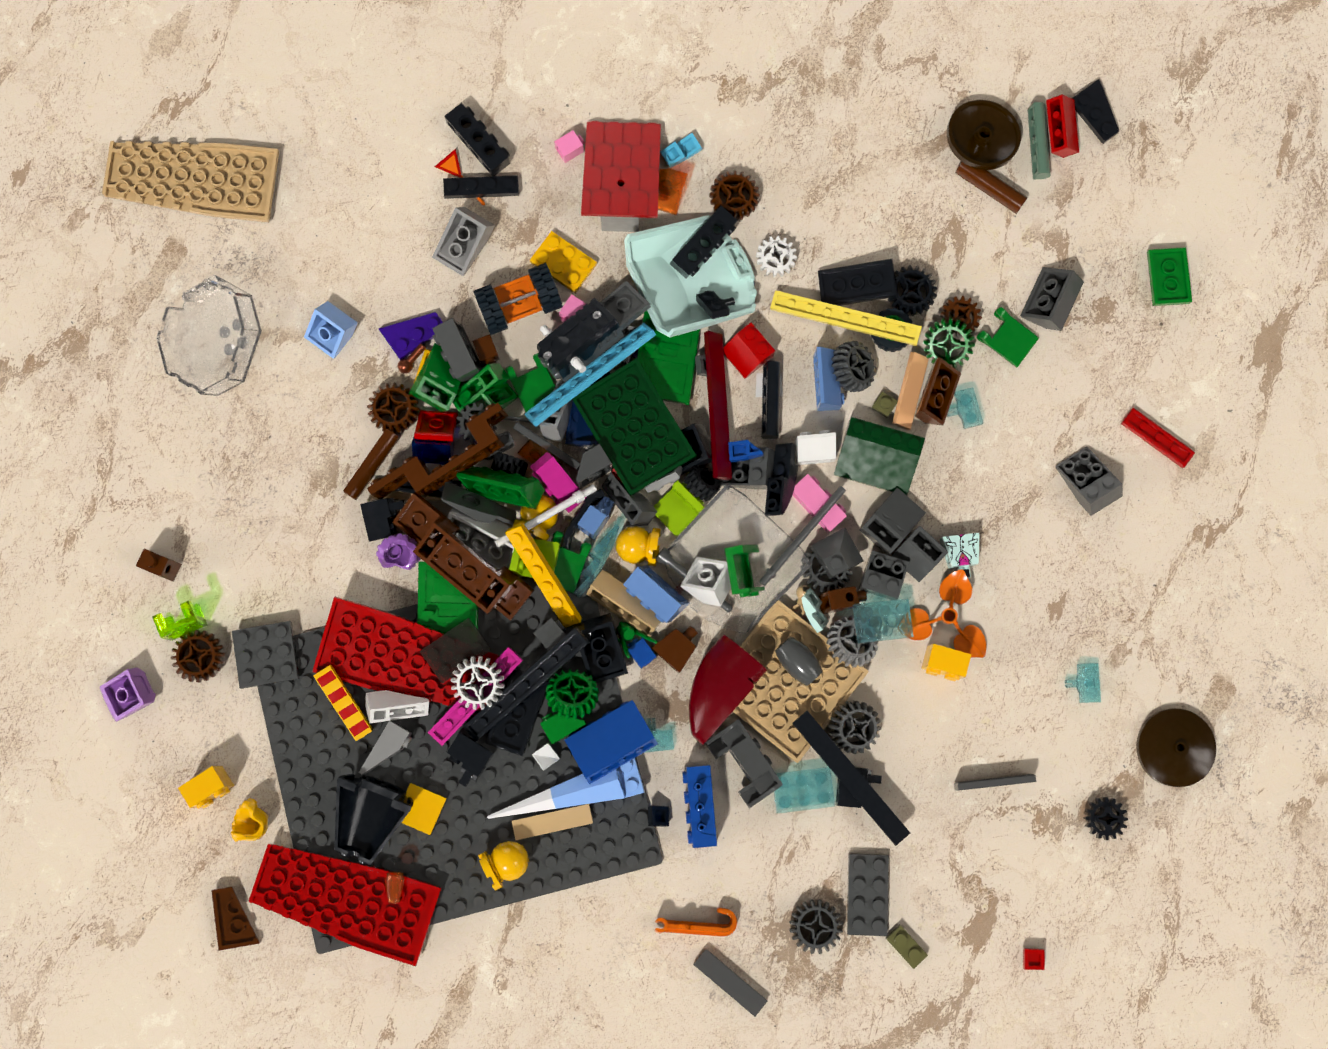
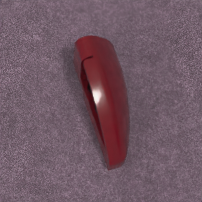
M724 634L703 658L694 677L690 692V730L692 736L701 745L712 736L767 671L762 664Z

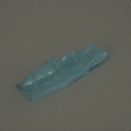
M617 524L589 553L593 561L581 573L586 580L574 592L578 598L592 584L604 566L619 530Z

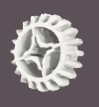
M472 656L470 659L471 663L464 659L463 663L465 666L459 663L457 668L460 671H453L457 678H451V682L457 683V685H453L451 690H458L454 697L459 695L462 697L458 701L460 704L464 700L467 701L465 704L466 708L472 703L473 710L477 709L478 704L481 710H483L485 703L491 707V700L497 702L499 699L496 695L501 696L503 694L498 688L505 687V684L499 683V681L504 680V676L497 675L502 671L501 668L496 671L494 670L497 665L496 662L491 666L489 665L490 658H487L484 663L483 656H479L478 662ZM478 667L488 671L491 677L482 676ZM472 668L471 680L462 683L464 673ZM475 678H477L478 681L484 682L480 685V689L477 684H471L476 680ZM493 683L491 694L484 697V686ZM464 689H472L478 698L470 696Z

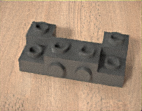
M739 719L705 742L715 759L729 751L750 781L749 785L738 792L749 809L783 786V783L770 766L772 764L770 758L766 754L763 755L761 753L759 742L756 738H751Z

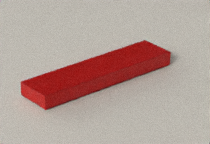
M1132 408L1121 422L1123 426L1182 469L1185 468L1195 454L1193 450L1135 408Z

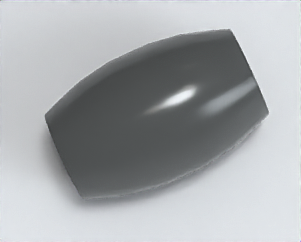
M789 637L775 650L784 669L793 678L806 686L823 672L815 655L807 646L793 637Z

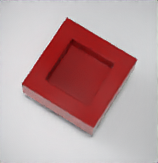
M1023 948V969L1045 970L1044 949Z

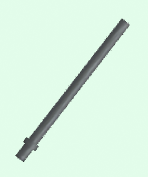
M842 486L834 492L772 567L766 569V574L759 581L763 586H766L772 578L774 579L777 576V571L845 493L846 490Z

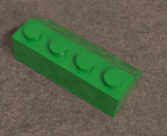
M473 466L456 474L457 478L469 491L487 499L536 509L545 491L540 481L535 477L527 478L517 473L508 474L503 470L494 471L485 466L482 468Z

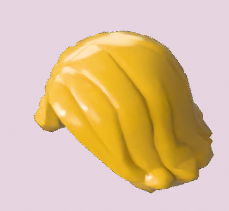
M249 798L243 801L236 810L231 826V835L234 841H256L266 833L268 829V815L257 806L255 799Z

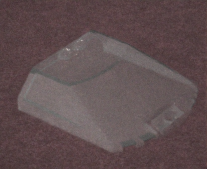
M726 484L671 543L667 550L670 551L672 559L689 571L696 557L727 562L725 548L739 545H758L759 552L749 554L754 587H765V591H759L758 596L740 598V594L732 595V590L730 589L725 601L732 606V611L726 612L720 606L702 603L682 589L680 585L684 577L668 564L665 566L668 577L671 578L676 591L690 602L689 606L706 620L712 621L726 630L730 629L746 634L813 563L799 546L777 571V576L774 579L772 578L766 586H763L759 581L766 574V569L772 567L794 540L770 517L765 516V513L744 493Z

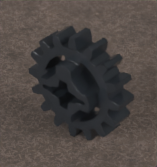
M1103 797L1102 801L1100 798H1096V804L1090 802L1091 809H1085L1088 816L1083 817V819L1089 822L1085 827H1091L1092 829L1089 833H1097L1096 838L1101 839L1102 836L1104 840H1109V836L1112 839H1117L1116 833L1122 835L1123 832L1120 829L1127 828L1123 824L1124 821L1128 820L1127 817L1123 816L1127 811L1121 810L1120 808L1123 804H1115L1116 799L1111 798L1110 801L1108 797ZM1100 807V811L1096 815H1094L1096 810ZM1112 808L1116 811L1117 815L1112 812ZM1105 816H1108V817L1113 818V819H1109V820H1107V821H1103V820H1101V819H1099V818H1103V817H1105ZM1094 822H1097L1099 824L1100 830L1096 827ZM1117 823L1116 827L1112 830V826Z

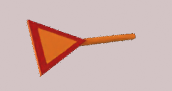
M456 149L434 166L454 176L464 178L461 175ZM480 197L476 198L481 205H485V202Z

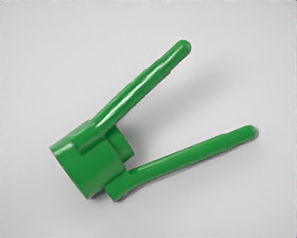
M622 621L619 622L617 634L620 636L619 642L627 658H630V654L625 641L631 640L634 635H638L655 644L658 643L657 640L638 631L630 624Z

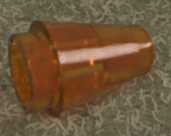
M389 872L385 878L389 903L400 902L405 880L401 872Z

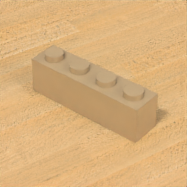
M602 570L591 584L586 595L642 633L651 637L661 623L655 617L656 613L651 609L647 610L640 604L641 600L637 596H631L621 581L612 574Z

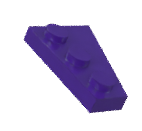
M434 312L379 328V331L401 360L411 354L420 343L426 344L433 339L435 333L432 328L443 322L437 313Z

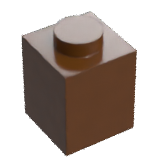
M490 334L472 341L482 366L494 364L497 362L496 360H499Z

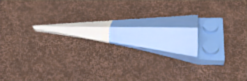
M636 758L591 784L581 774L488 815L487 818L623 799L644 793L645 790Z

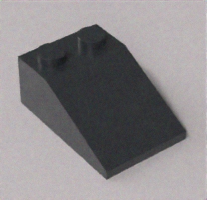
M694 423L681 430L696 454L695 458L682 465L681 475L690 472L696 465L704 466L712 462L711 441L703 424Z
M611 613L573 625L574 628L578 627L590 642L580 652L587 674L592 676V681L598 683L628 674Z

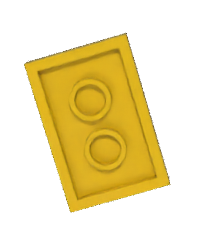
M553 231L549 233L530 259V263L535 266L546 263L552 278L575 294L597 265L595 260Z

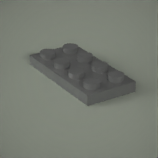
M848 854L847 935L887 936L888 855Z

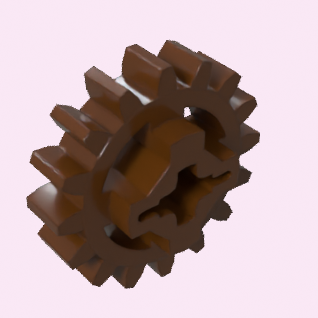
M955 296L953 302L948 300L946 302L947 306L944 305L942 307L944 312L940 313V317L944 318L946 323H949L950 311L953 319L952 323L954 324L957 316L965 314L964 318L959 319V326L966 323L967 326L964 330L971 328V334L974 333L975 328L979 327L978 321L982 319L981 316H978L981 309L975 308L977 303L971 304V298L965 301L964 296L960 300ZM953 330V333H957L956 335L959 338L961 334Z

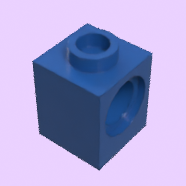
M636 638L628 644L630 647L628 648L629 654L641 669L657 658L643 638L640 640Z

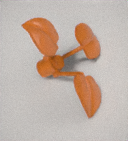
M963 569L949 574L940 585V597L943 600L950 601L949 608H946L941 613V617L929 620L926 611L914 608L906 612L897 626L898 632L904 637L912 640H924L932 634L930 624L941 620L945 624L953 623L960 633L954 638L955 650L972 654L971 658H983L986 655V641L982 631L973 625L966 626L962 631L956 621L958 614L953 609V603L964 604L972 595L971 583Z

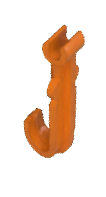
M718 908L717 913L729 916L730 922L728 924L675 921L658 918L655 920V923H662L664 927L662 929L655 928L654 931L659 934L667 932L724 937L729 936L735 931L737 918L731 910Z

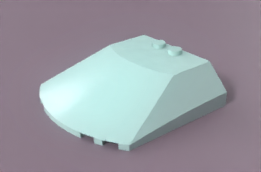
M710 215L631 233L624 240L626 266L638 292L651 306L647 311L656 330L668 337L709 327L755 311L757 291L754 287L753 281L755 277L752 267L737 240H733L727 234L722 238L724 243L718 249L714 247L710 252L712 256L706 263L702 261L698 265L700 269L693 277L689 275L687 279L684 278L670 265L672 259L711 217ZM718 226L713 227L715 233H721V229ZM701 240V245L709 247V242ZM688 254L691 261H697L695 254ZM714 291L721 299L733 297L735 305L728 306L730 309L728 316L711 319L697 303L696 294Z

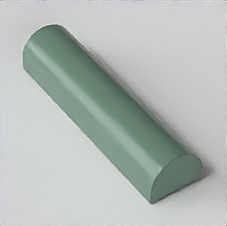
M1034 102L1027 111L1033 180L1046 179L1051 174L1045 104Z

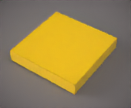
M410 783L406 791V797L413 799V806L402 823L431 835L447 798Z

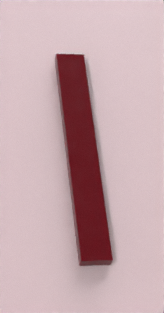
M706 331L704 332L713 478L730 480L732 479V469L728 445L730 439L723 336L720 333Z

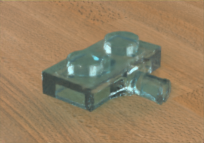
M974 388L956 391L954 393L956 408L949 409L947 417L958 415L961 418L964 429L982 425L983 419Z
M1098 663L1077 664L1076 680H1065V683H1072L1066 684L1065 687H1077L1079 703L1101 702Z
M655 717L652 718V725L651 718H647L648 727L658 745L646 752L673 750L672 729H656Z

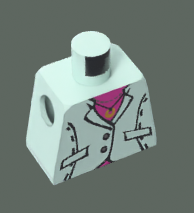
M979 533L945 536L939 539L941 546L948 551L944 556L948 568L963 569L967 578L971 577L970 566H975L979 563Z

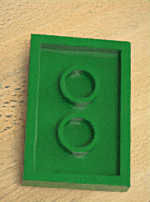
M1186 248L1148 250L1147 259L1153 306L1190 304L1192 302Z

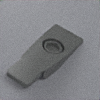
M445 482L441 498L443 502L477 521L491 523L498 519L513 525L516 519L515 510L499 505L472 491Z

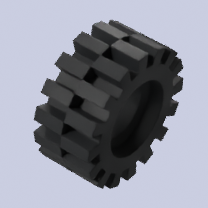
M495 453L491 469L494 471L503 470L508 474L517 473L523 477L528 467V463L524 460L502 453Z
M701 465L694 466L684 478L687 489H691L690 492L694 493L695 497L699 496L700 500L710 501L721 488L720 481L713 478V472H709L708 468H703Z

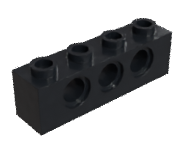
M461 102L444 116L446 123L492 176H495L510 164V154L504 147L501 148L497 144L498 140L492 133L488 134L484 123L481 120L477 121L475 119L472 109L469 106L465 107ZM465 123H471L470 127H463ZM476 137H483L481 141H475ZM489 150L495 151V153L492 155L486 154Z
M720 206L672 259L670 265L684 278L687 279L689 275L693 277L700 269L698 265L702 261L706 263L712 256L710 252L714 247L718 249L724 243L722 238L726 234L730 236L737 228L734 225L738 220L724 207ZM714 226H718L721 229L720 234L713 231ZM701 240H707L709 247H703ZM688 254H695L697 261H691Z

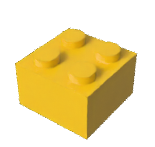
M931 644L926 648L921 669L926 670V674L933 676L942 674L945 675L944 679L956 681L966 677L972 654Z
M211 766L178 787L189 808L200 809L203 807L205 809L214 803L213 799L219 796L222 798L231 792L230 788L234 784L223 766Z

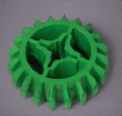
M942 318V325L935 321L936 329L932 326L929 327L931 333H925V337L928 339L923 340V344L929 345L924 347V352H929L926 355L927 358L934 357L931 361L932 364L937 358H942L956 368V362L961 366L964 364L962 358L967 361L969 360L967 354H973V350L970 348L975 347V343L969 342L974 340V335H969L972 332L971 328L964 330L967 326L966 323L959 326V319L954 324L952 323V318H949V323H946L945 319ZM947 330L945 337L934 340L939 332ZM953 330L959 332L965 341L954 338ZM950 335L951 343H953L954 345L951 344V347H949L948 352V347L946 343ZM933 346L944 349L945 357L938 354ZM964 347L958 355L951 357L954 349Z
M569 668L568 673L562 670L560 675L555 674L553 679L549 680V685L546 687L548 707H552L553 713L558 711L559 717L564 714L566 719L569 716H573L575 720L577 715L583 718L585 713H591V709H594L598 702L599 690L596 688V681H592V676L586 677V672L580 674L578 669L572 672Z

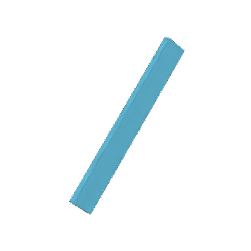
M645 323L641 324L586 366L585 372H578L524 414L535 427L656 336L654 330Z

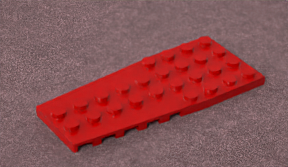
M335 596L312 672L318 673L331 664L344 682L377 691L387 690L426 698L429 702L433 701L442 703V705L453 706L461 698L460 695L454 697V694L458 692L457 689L451 690L453 685H457V683L451 682V678H457L453 671H460L457 665L460 663L465 666L463 663L464 659L471 663L470 659L472 656L478 662L479 656H483L484 663L487 658H490L489 665L491 666L498 659L499 655L398 615ZM478 667L482 675L486 670ZM472 668L464 673L462 683L471 680Z
M268 844L249 902L264 907L266 910L276 912L285 918L300 922L304 926L314 928L321 933L331 935L335 939L357 948L417 966L442 887L381 868Z

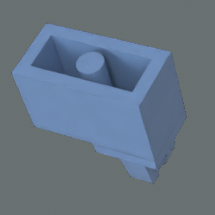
M604 497L596 506L590 505L577 524L579 530L595 540L610 519L609 514L614 506V502Z

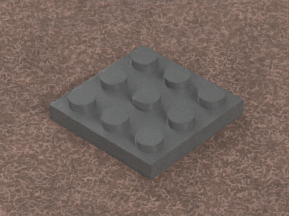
M291 621L232 631L240 689L299 679Z

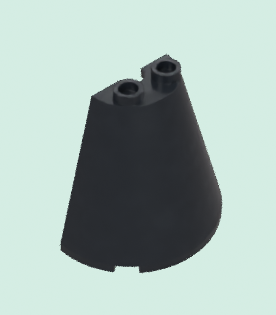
M354 774L339 776L336 791L334 850L340 852L345 857L355 855L360 863L371 865L412 809L413 799L411 797L407 798L406 792L401 788L378 778L365 775L355 778Z

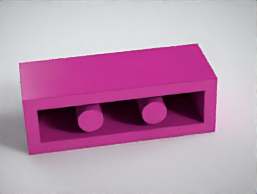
M548 452L530 466L533 470L531 475L540 482L542 481L545 485L543 487L545 492L550 497L552 495L555 497L556 500L554 502L556 505L580 490L556 459ZM575 503L565 510L570 513L579 504Z

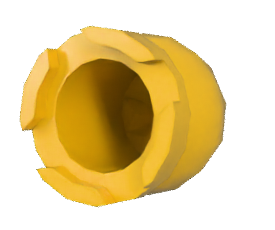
M542 495L536 509L521 507V520H515L513 526L521 523L525 524L556 506V503L550 497ZM558 514L528 530L529 533L535 536L534 539L547 541L550 536L546 530L554 526L557 522Z
M639 526L625 528L619 533L615 542L618 555L623 561L630 564H640L646 560L648 566L656 567L657 561L655 558L659 554L660 545H658V539L661 536V529L653 528L652 532L649 533Z
M512 841L498 844L493 849L491 855L486 851L478 855L486 877L492 878L494 883L492 887L495 891L503 887V880L513 881L519 879L526 872L529 864L526 849L523 845Z

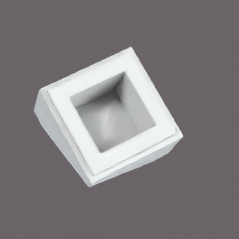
M549 743L532 754L543 771L560 759Z

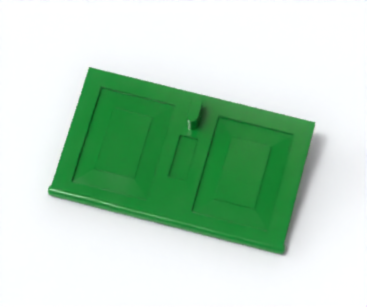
M645 311L642 324L645 323L653 329L656 336L638 349L637 359L662 400L689 405L700 329L668 337L656 330L648 311Z
M419 561L417 623L478 647V606L427 563Z

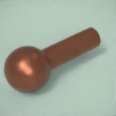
M420 343L407 359H401L398 362V370L404 374L411 372L413 362L426 349V346Z

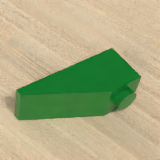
M500 363L488 364L458 389L453 404L460 413V410H466V405L471 407L473 403L483 399L481 395L484 392L504 384L510 378Z

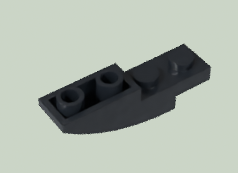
M793 443L776 444L773 477L768 478L765 516L783 515L792 498L798 471V465L794 463L796 445Z

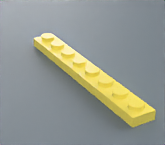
M776 290L770 307L773 311L917 346L922 326Z

